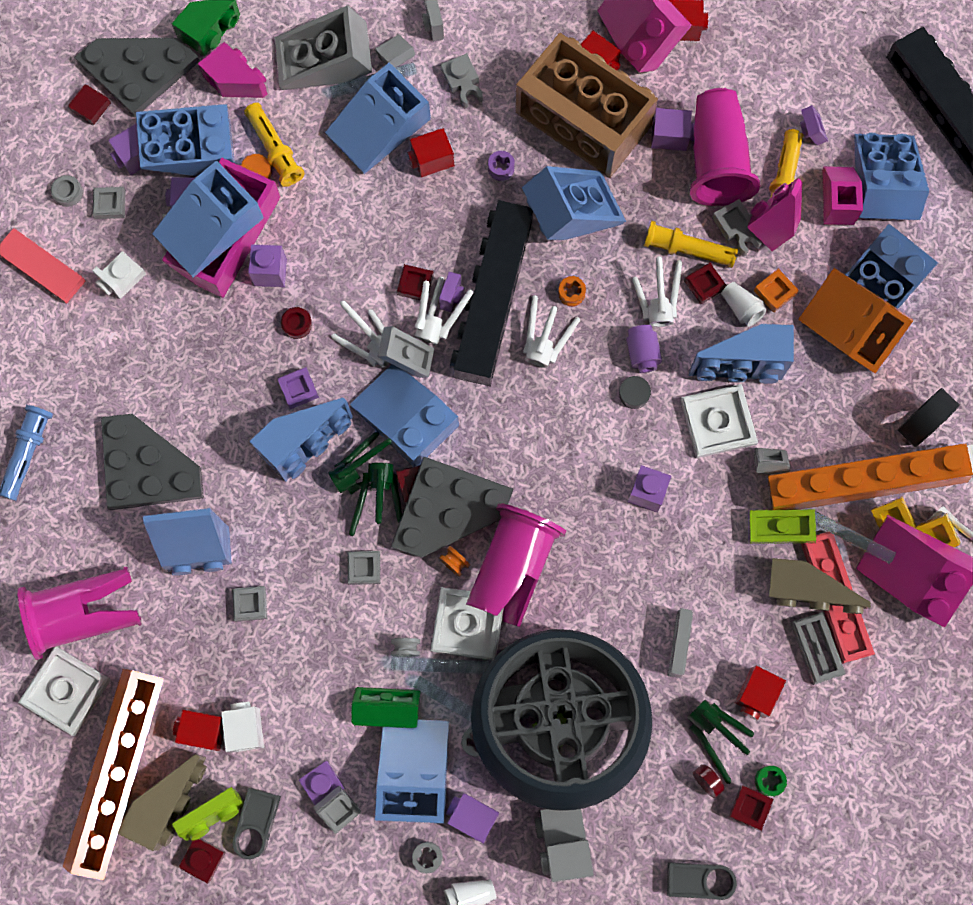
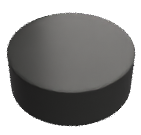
M638 376L625 379L619 390L621 402L631 409L645 406L651 395L649 383Z

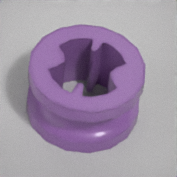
M496 151L490 155L488 159V172L490 176L495 180L505 181L513 175L514 158L509 152ZM496 162L507 163L506 170L503 171L501 168L495 169Z

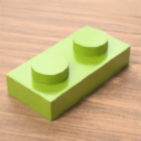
M815 509L750 510V544L816 543Z
M230 787L175 821L172 825L178 836L186 841L190 839L194 841L205 836L210 831L209 827L219 821L226 822L234 818L239 813L238 809L243 807L244 801L240 794Z

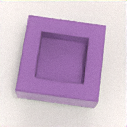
M811 105L802 109L804 121L800 122V126L805 138L810 137L816 145L827 142L828 139L821 116L814 106Z
M449 271L439 297L440 309L452 313L454 305L459 304L463 298L465 287H462L461 275Z
M307 367L278 378L290 410L319 398Z
M325 761L299 779L314 805L318 804L339 785L343 790L346 789L328 761Z

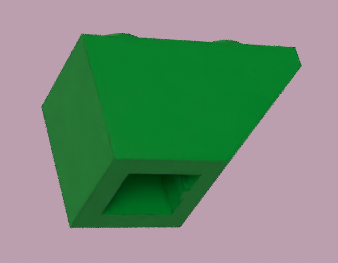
M202 0L190 2L171 24L177 38L205 57L210 50L217 48L221 37L228 29H232L237 24L241 14L236 0Z

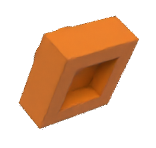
M778 268L755 287L754 292L775 313L795 297L799 290Z

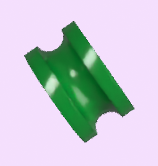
M765 766L757 771L755 785L761 794L777 796L785 790L787 778L782 769L776 766ZM768 771L774 772L772 776H778L779 784L774 785L773 791L767 790L769 786H763L762 778L768 777Z

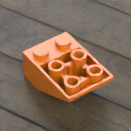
M833 268L798 319L843 353L875 374L913 322V318L836 268Z

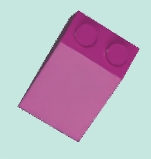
M604 0L597 9L617 48L621 50L620 53L639 73L657 70L692 26L669 0Z
M889 515L886 516L856 567L858 571L912 611L943 627H946L973 585L972 556Z

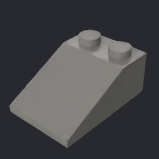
M348 5L275 37L279 88L282 90L348 83L372 73L367 22Z

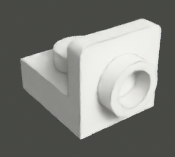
M123 251L103 271L97 266L92 270L98 278L95 282L96 285L108 296L113 292L120 299L146 275L145 271Z

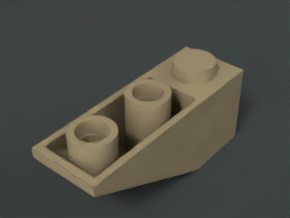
M772 558L769 598L777 600V606L796 607V602L810 603L809 609L829 611L830 605L843 606V612L852 614H863L864 609H871L870 601L808 562Z
M195 754L134 800L119 828L118 834L151 851L161 850L162 846L167 847L175 834L172 823L175 822L178 814L182 816L191 801V797L188 794L193 784H198L205 774L207 766L203 765L206 757Z

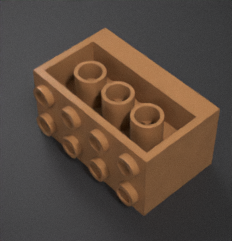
M559 32L516 84L515 113L611 178L652 127L658 98L647 87H641L630 80L625 72L615 70L606 64L600 55L590 53L576 39L567 37Z

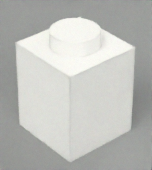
M250 702L231 704V710L221 712L226 752L234 753L264 748L260 708L251 707Z

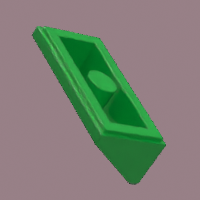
M357 687L355 688L352 700L351 722L357 726L416 728L418 725L420 691Z

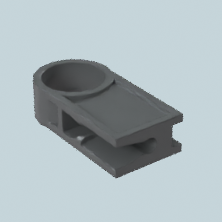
M248 788L232 844L235 853L239 857L251 860L260 857L266 851L281 796ZM247 829L258 831L262 837V847L253 855L245 854L239 846V838Z
M668 863V897L726 900L736 891V876L726 866L719 864ZM715 869L725 870L731 879L729 890L720 896L714 895L707 887V877Z

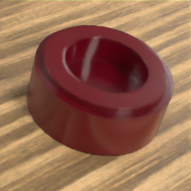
M293 307L286 310L282 315L281 327L288 337L301 339L310 333L312 319L305 309Z
M701 764L692 772L698 784L712 798H716L724 791L723 782L709 766Z

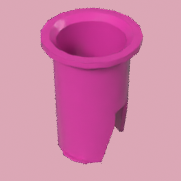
M714 88L697 95L694 123L695 142L693 146L696 180L691 183L689 194L693 201L706 206H727L738 199L741 202L747 201L759 192L760 181L757 175L751 173L749 142L736 90Z
M498 503L497 510L500 512L501 519L466 605L495 616L503 609L502 621L520 627L554 540L559 538V536L565 537L566 530L554 522L529 511Z
M128 567L37 592L27 591L25 587L18 588L17 595L25 635L35 660L42 659L43 653L52 647L134 625H142L141 616L138 615L137 610L96 611L89 613L88 602L100 600L132 582Z

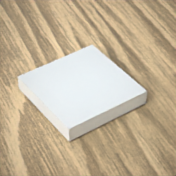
M742 384L681 397L680 401L696 459L758 444Z
M441 587L430 651L492 661L497 655L503 609L495 616L466 605L471 591Z
M56 646L53 647L18 703L68 734L76 736L111 679Z

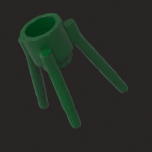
M374 432L347 457L334 465V469L329 471L328 474L340 493L348 489L352 495L361 489L362 482H356V480L361 478L356 468L392 443L390 438H387L352 462L379 436L378 432Z
M389 463L368 464V473H363L362 487L349 530L350 536L355 535L369 485L370 490L376 491V524H381L383 491H389V486H391L397 522H400L402 508L397 486V474H393L394 465Z
M705 699L687 717L693 723L689 729L698 737L725 783L730 784L732 780L704 735L703 730L710 734L716 728L745 755H749L750 750L721 722L724 720L749 737H753L754 732L722 711L715 703L711 705Z

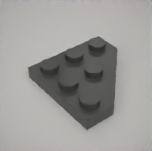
M96 38L75 56L77 62L135 118L136 112L144 111L200 62L198 56L179 38Z
M133 414L101 417L107 509L118 510L204 499L201 467Z
M423 456L391 547L422 558L501 519L497 505L498 503L508 505L513 488Z

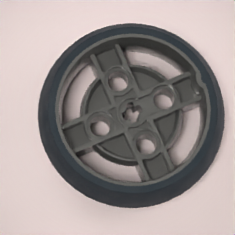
M555 629L540 631L522 637L508 645L491 661L478 682L471 707V730L477 752L484 766L496 782L507 792L539 808L559 811L578 810L596 805L612 797L636 775L647 755L651 741L652 710L649 695L641 676L633 664L619 650L606 641L584 632ZM570 660L583 663L597 670L613 684L618 692L604 693L600 686L590 677L579 671L572 670ZM537 663L538 674L521 688L514 704L495 707L497 698L506 682L524 667ZM553 680H559L564 684L565 689L559 692L553 691L548 686V683ZM590 708H596L602 712L603 718L600 720L590 719L586 711ZM557 713L563 714V717L567 719L566 724H561L560 720L556 719ZM531 716L537 721V725L531 729L525 728L520 724L519 720L522 717ZM628 729L625 745L615 762L600 774L588 778L586 762L593 759L603 749L610 732ZM519 743L532 759L542 765L552 767L554 781L539 778L522 769L508 756L502 745ZM562 745H569L575 750L576 755L571 758H565L559 754L558 748Z

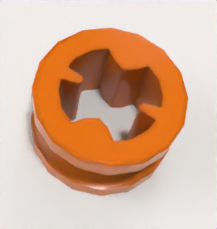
M575 276L564 278L559 285L558 296L560 301L570 307L581 304L586 293L585 283ZM573 286L578 287L577 293L580 294H573L571 297H568L567 290H564L565 288L571 289Z
M449 546L447 554L441 555L439 560L455 575L460 577L462 569L469 568L470 564L459 552Z

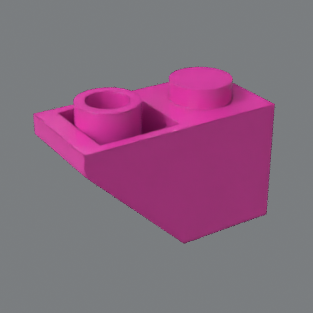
M226 42L222 43L198 63L204 79L222 97L264 98L268 95L264 84L266 78L256 67L252 69L247 64V59L237 48L233 50Z
M824 166L822 169L824 224L854 225L863 211L862 181L854 167Z
M797 178L789 185L783 183L775 190L772 198L766 202L764 200L759 201L750 211L752 216L747 228L771 251H774L791 239L796 233L801 220L802 181Z

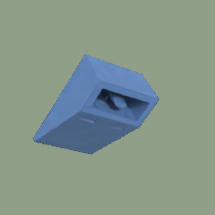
M389 62L364 83L325 133L365 174L431 120L429 102Z
M227 104L136 112L141 169L198 176L216 160L219 162L221 158L235 163L231 120Z
M855 134V170L862 181L863 211L859 217L921 220L929 188L915 136L906 134Z
M216 160L192 180L152 234L192 277H195L264 219L258 203Z
M888 224L845 275L899 309L938 265V262L891 224Z
M760 324L704 349L696 354L689 370V376H697V379L700 381H712L716 377L728 378L730 382L737 383L745 382L747 379H759V382L763 384L777 383L778 380L783 379L794 362V325Z
M339 398L272 419L250 440V443L259 456L286 482L290 477L292 479L297 478L305 470V463L313 455L315 457L320 456L328 448V441L335 434H343L352 423L350 420L353 416L347 401L344 398Z
M418 720L416 728H382L375 821L445 823L449 721Z

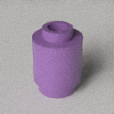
M639 325L630 328L626 341L632 368L639 369L640 373L656 370L657 365L662 363L657 333L653 331L651 325Z

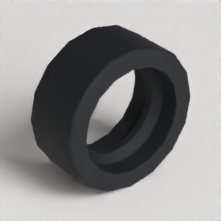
M940 388L898 428V432L914 447H917L958 409L960 404L943 388Z

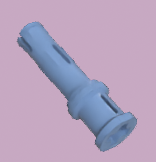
M27 404L25 407L27 413L21 429L16 430V446L0 486V496L14 501L17 500L36 445L40 446L44 441L42 434L47 421L53 417V413Z

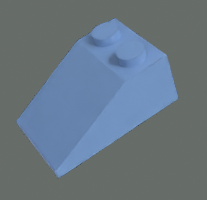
M546 166L522 187L527 197V204L533 210L539 222L540 230L547 240H568L619 226L626 222L601 171Z
M393 364L350 404L385 440L390 438L392 440L390 445L413 467L420 465L423 456L428 457L459 427L458 416L441 399L406 371Z
M211 508L143 516V523L160 565L168 572L171 571L172 575L191 574V569L204 568L205 572H216L223 570V565L232 564L229 526Z

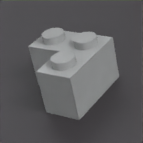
M581 809L568 811L540 810V817L534 818L537 839L544 838L546 852H540L543 875H549L552 882L594 876Z

